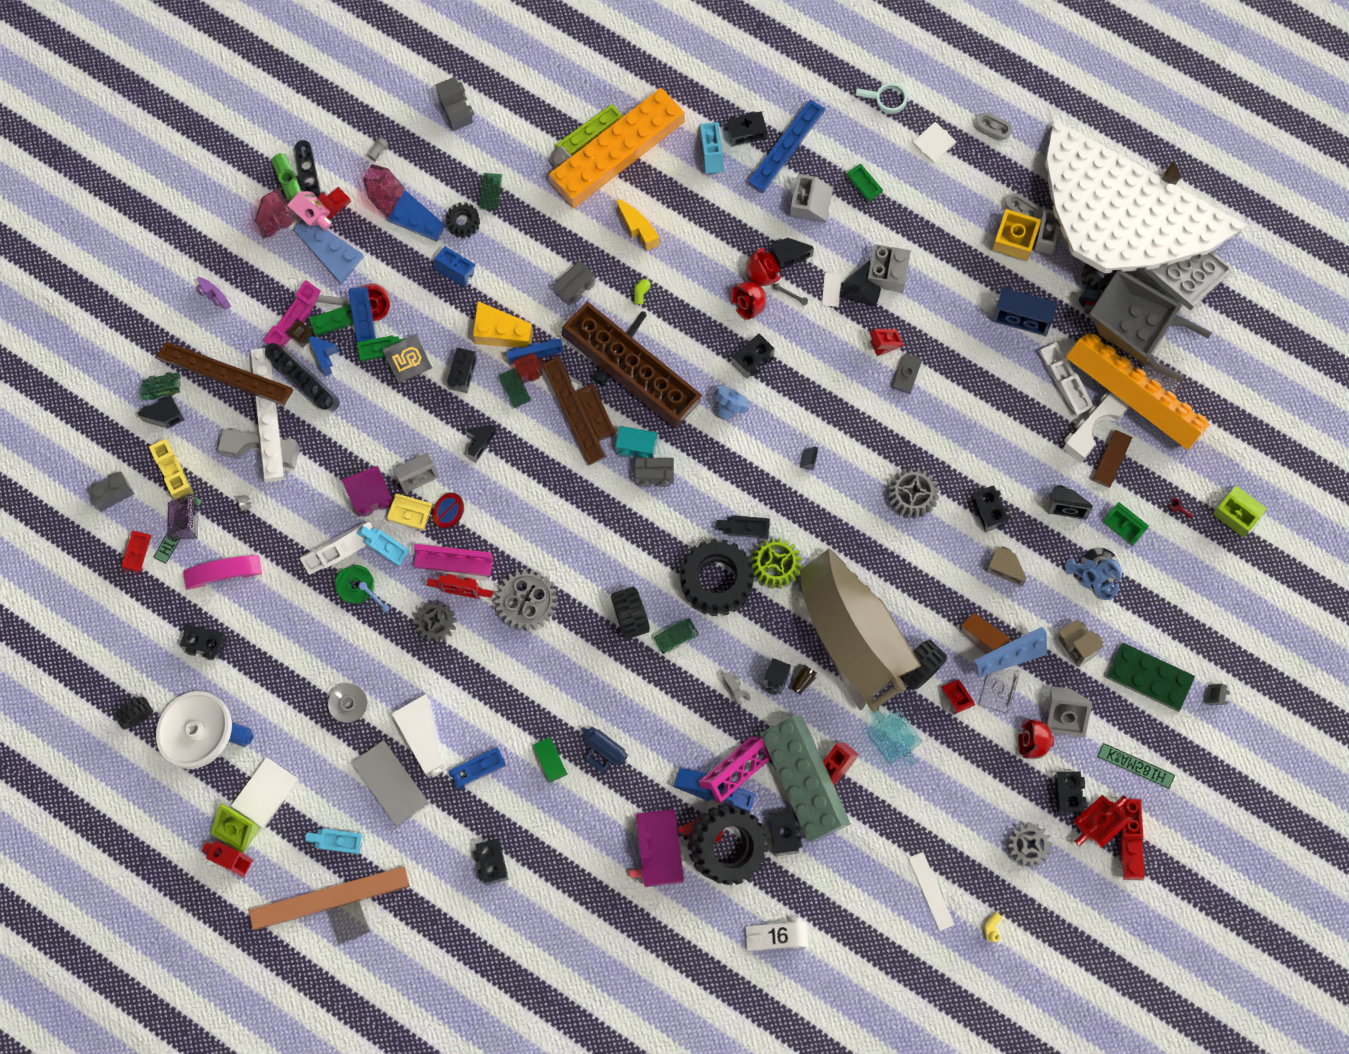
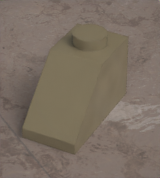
M997 546L987 572L1023 587L1026 576L1016 554L1007 547L1002 546L1000 548Z

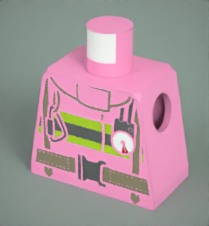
M298 192L289 202L288 206L308 225L320 226L324 231L332 225L326 218L330 211L312 192Z

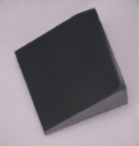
M814 446L803 451L800 468L814 469L818 447Z

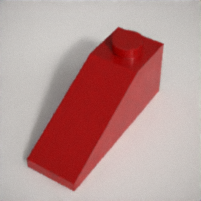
M845 742L836 743L823 761L833 785L849 770L859 756Z

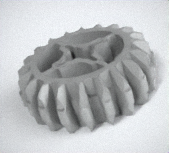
M910 467L908 473L903 469L901 475L897 473L895 474V479H891L890 484L892 486L888 487V491H890L888 498L892 499L890 505H896L894 507L895 511L901 510V516L904 513H908L907 518L909 519L914 514V517L917 519L920 513L925 517L926 511L931 513L932 507L937 506L936 501L939 500L937 493H939L940 489L935 487L937 481H932V475L926 476V470L921 474L919 473V468L916 469V472H913V469ZM907 481H913L909 486L900 487ZM919 482L927 488L928 492L919 486ZM914 486H915L916 495L914 496V499L912 500V495H911V493H912L913 488H914ZM899 494L908 500V504L902 501ZM918 500H927L925 503L921 505L914 506L915 502Z

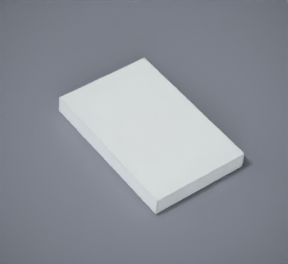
M266 757L231 806L264 829L299 779Z

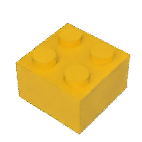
M1006 209L993 251L1028 261L1041 219Z

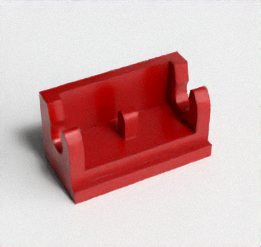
M132 530L122 563V571H133L135 574L141 572L152 535Z

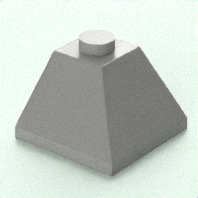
M1051 686L1046 725L1052 733L1085 737L1092 702L1072 689Z

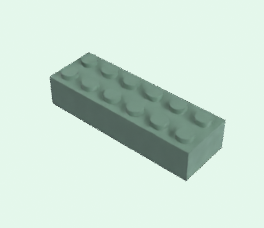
M791 716L761 732L762 739L807 841H819L851 825L803 716Z

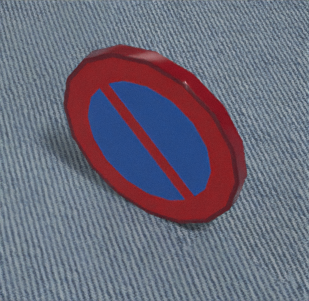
M453 492L446 493L439 498L433 509V520L439 528L449 529L460 521L464 513L463 498Z

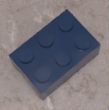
M1002 287L992 322L1047 337L1057 302L1050 298L1035 297L1032 293H1021L1013 288Z

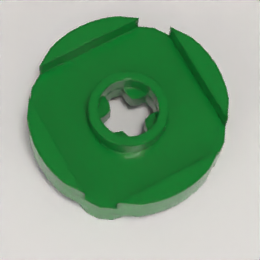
M352 565V567L342 569L335 581L339 596L347 603H364L365 600L370 598V595L359 587L352 589L350 583L359 580L358 584L365 582L367 588L373 593L375 580L370 571L360 565Z

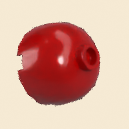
M764 248L753 252L746 261L747 279L759 286L772 285L781 278V275L778 277L777 272L780 271V267L771 253L766 254L764 252L766 249Z
M742 282L731 289L732 304L736 303V306L739 308L735 309L742 318L750 320L764 311L766 307V293L763 288L754 282Z
M364 284L361 287H368L373 321L383 319L390 309L391 300L388 291L379 284Z
M1026 719L1022 723L1021 728H1024L1022 734L1019 733L1018 735L1019 753L1024 755L1023 758L1025 759L1044 757L1054 745V737L1051 730L1045 723L1034 719Z

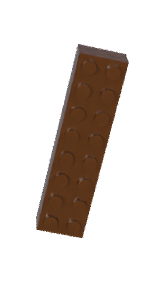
M588 301L563 325L561 336L673 428L676 429L700 404L701 393Z

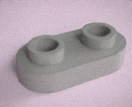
M987 112L978 116L977 128L980 131L998 140H1006L1010 137L1012 127L1007 121Z
M1017 193L1008 196L1006 201V208L1008 210L1024 215L1031 213L1032 217L1039 218L1040 209L1037 205ZM1012 203H1016L1018 206L1014 207Z

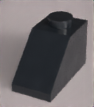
M787 237L775 240L771 244L770 252L776 259L780 270L813 257L814 248L812 245Z

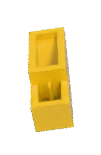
M621 199L616 200L617 209L631 237L639 236L646 251L659 246V236L649 221L630 204Z

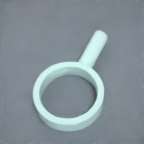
M897 83L884 84L879 88L878 92L857 88L856 96L876 99L877 106L885 113L895 114L902 111L906 106L907 92ZM886 89H896L902 93L904 102L899 107L888 108L881 103L879 96Z

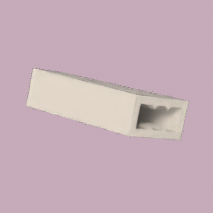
M425 694L393 712L392 715L426 776L436 777L442 773L445 765L431 702Z

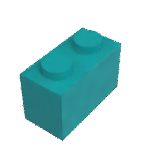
M620 426L616 442V453H619L622 457L654 458L658 440L657 432Z

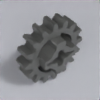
M432 601L431 606L426 602L425 609L419 608L421 614H415L416 619H418V621L414 622V625L418 627L416 629L417 633H421L422 639L427 637L429 643L432 639L439 643L440 638L446 641V635L452 636L450 630H456L455 625L452 624L457 622V619L453 617L455 615L454 611H449V605L444 607L442 601H440L439 605ZM443 612L447 615L448 621L443 619ZM436 619H438L439 623H435V625H433L432 621H436ZM423 623L428 625V632L424 629Z

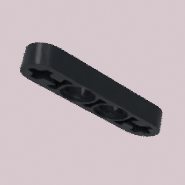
M306 140L298 141L295 145V153L303 192L313 191L314 195L319 198L321 190L312 147ZM302 147L306 148L305 152L307 156H303V153L301 151ZM310 162L312 165L309 169H303V163ZM308 178L315 179L312 185H306L305 181Z

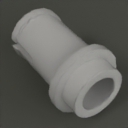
M381 137L375 140L376 143L367 153V156L375 162L384 149H388V142Z

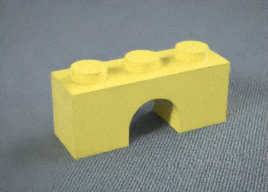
M164 439L149 446L156 463L165 477V483L173 498L179 501L194 494L168 440Z

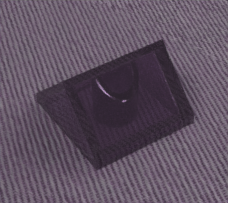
M187 494L168 502L169 540L198 539V501L193 494Z

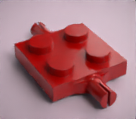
M445 574V576L440 575L439 580L429 578L427 580V586L441 589L443 593L480 599L481 596L492 598L493 590L482 589L475 579L465 577L463 580L458 579L455 575Z
M1101 795L1073 821L1082 832L1074 842L1080 847L1089 839L1102 848L1130 822V819L1121 810L1129 799L1122 795L1116 802H1113Z

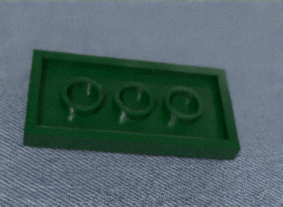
M1125 643L1121 644L1107 675V679L1177 712L1181 710L1195 678L1194 675Z

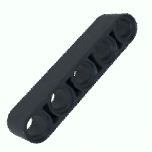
M276 343L267 345L265 348L267 358L316 405L328 411H335L339 407V398L286 347ZM278 348V349H279V353H278V355L275 357V356H274V351H275V349ZM291 360L292 366L288 369L287 363ZM302 373H304V374H305V378H304V380L301 382V381H300V375H301ZM315 385L318 386V391L316 394L313 393V388ZM330 397L331 404L327 407L326 400Z

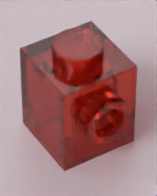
M535 353L514 361L515 369L522 384L528 381H536L543 375V362L540 357H536Z

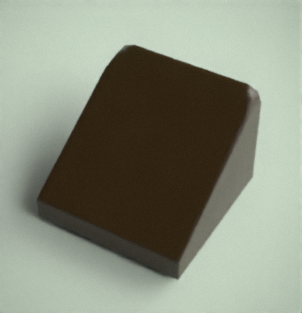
M1175 162L1171 163L1162 177V180L1168 184L1176 185L1181 178V173Z
M299 319L286 333L302 348L310 341L309 337H314L313 330Z

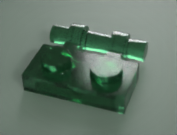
M167 372L162 376L156 377L153 375L149 376L148 379H143L141 384L142 399L153 400L158 397L172 396L180 393V372Z

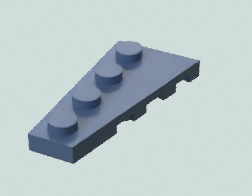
M302 219L294 228L295 233L314 252L316 257L336 277L341 285L364 258L362 253L328 230L324 231L320 226H310Z
M1040 627L974 660L975 673L978 677L1047 655V632L1043 627Z

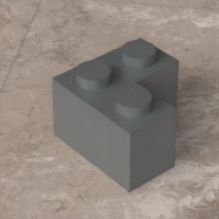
M454 76L435 84L439 102L453 131L472 124L474 112L471 105L467 106L465 102L467 97L462 82H458Z

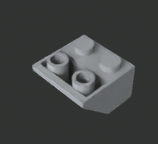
M798 174L790 216L826 222L833 188L817 177Z
M874 244L868 280L884 290L903 293L911 250Z

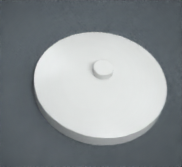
M194 691L179 696L167 706L159 719L156 729V742L160 753L167 761L184 769H195L209 764L222 753L229 741L232 730L230 712L219 698L208 692Z

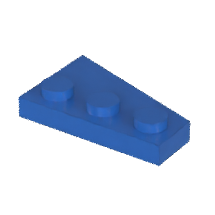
M404 188L387 218L388 222L436 242L445 228V224Z

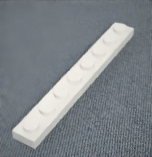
M265 348L251 350L253 373L274 381L272 362L265 355ZM256 396L265 482L285 480L276 403Z

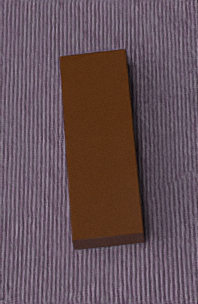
M594 383L577 390L576 392L599 441L616 435Z
M1118 430L1114 431L1092 481L1108 488L1111 487L1133 437Z

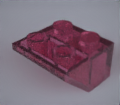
M371 164L363 178L367 196L382 215L389 219L405 188L389 168Z
M278 188L261 198L255 217L258 230L263 239H265L266 237L273 236L278 230L289 227L295 221L287 202Z

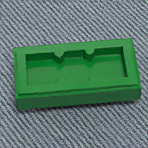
M861 163L846 173V177L868 203L883 193V189Z

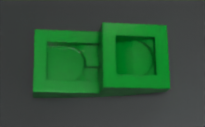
M551 737L533 745L550 783L568 775Z

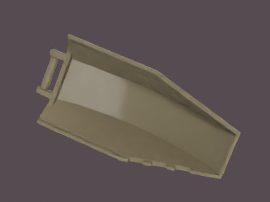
M828 548L800 570L804 600L822 646L857 707L861 711L867 703L869 709L875 713L879 710V706L898 692L902 693L906 690L900 676L921 667L884 602L870 591L871 589L864 585L858 579V576L846 567V564ZM893 683L894 686L877 699H874L873 696Z

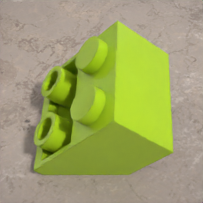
M1235 486L1213 515L1244 538L1267 508L1238 486Z

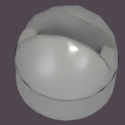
M248 496L236 497L241 512L251 507L252 502H246L250 500Z

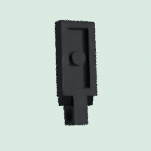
M732 515V517H727V520H717L716 530L726 531L725 534L730 536L768 539L770 519Z

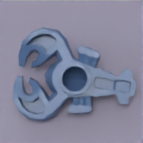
M1070 558L1066 562V572L1068 574L1074 572L1079 577H1082L1080 584L1090 589L1092 584L1100 598L1111 600L1116 596L1119 591V584H1116L1114 589L1110 588L1114 582H1109L1102 586L1103 582L1109 577L1114 579L1115 575L1116 581L1119 582L1121 580L1122 569L1116 560L1111 558L1104 559L1098 565H1095V561L1087 559L1085 564H1076L1074 558Z

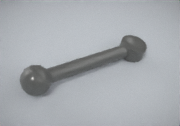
M775 283L773 285L774 290H780L785 294L801 301L802 305L808 304V299L806 297L801 298L793 294L792 292L780 287V284Z

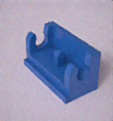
M446 246L434 258V270L464 288L468 284L469 276L473 277L475 263Z

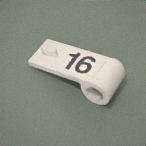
M803 918L790 919L791 922L746 926L747 951L807 948V922H803Z

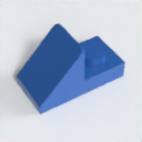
M309 337L325 376L332 374L330 367L333 364L329 356L339 352L337 345L315 337Z

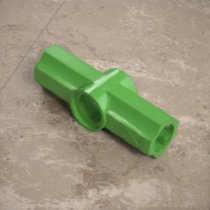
M279 153L274 155L271 161L288 202H290L298 192L302 191L286 154Z

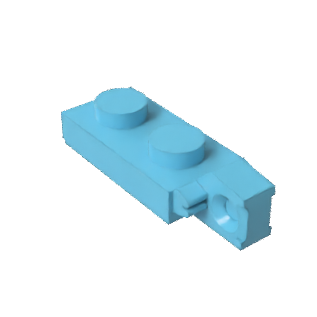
M363 526L357 531V534L365 539L363 543L397 567L401 565L409 549L380 529L371 528L370 530Z
M322 829L318 830L317 834L306 833L305 841L315 843V848L359 855L363 835L360 833Z

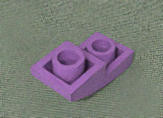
M196 278L200 284L197 288L202 296L206 294L209 300L213 298L218 306L222 305L225 310L231 307L225 295L214 284L204 278Z

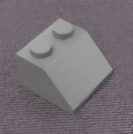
M428 453L417 454L412 460L401 462L393 469L405 494L439 478Z

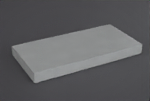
M384 740L352 762L354 768L396 827L430 804Z

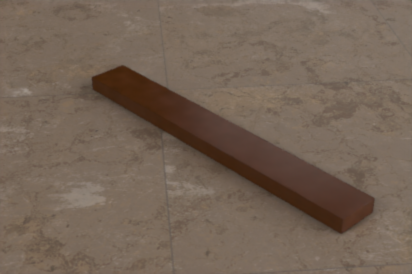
M169 342L164 343L157 355V358L161 361L285 406L293 392L292 387Z

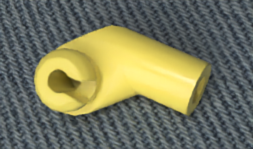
M994 912L984 925L987 940L994 943L1000 939L996 926L1003 918L997 912Z

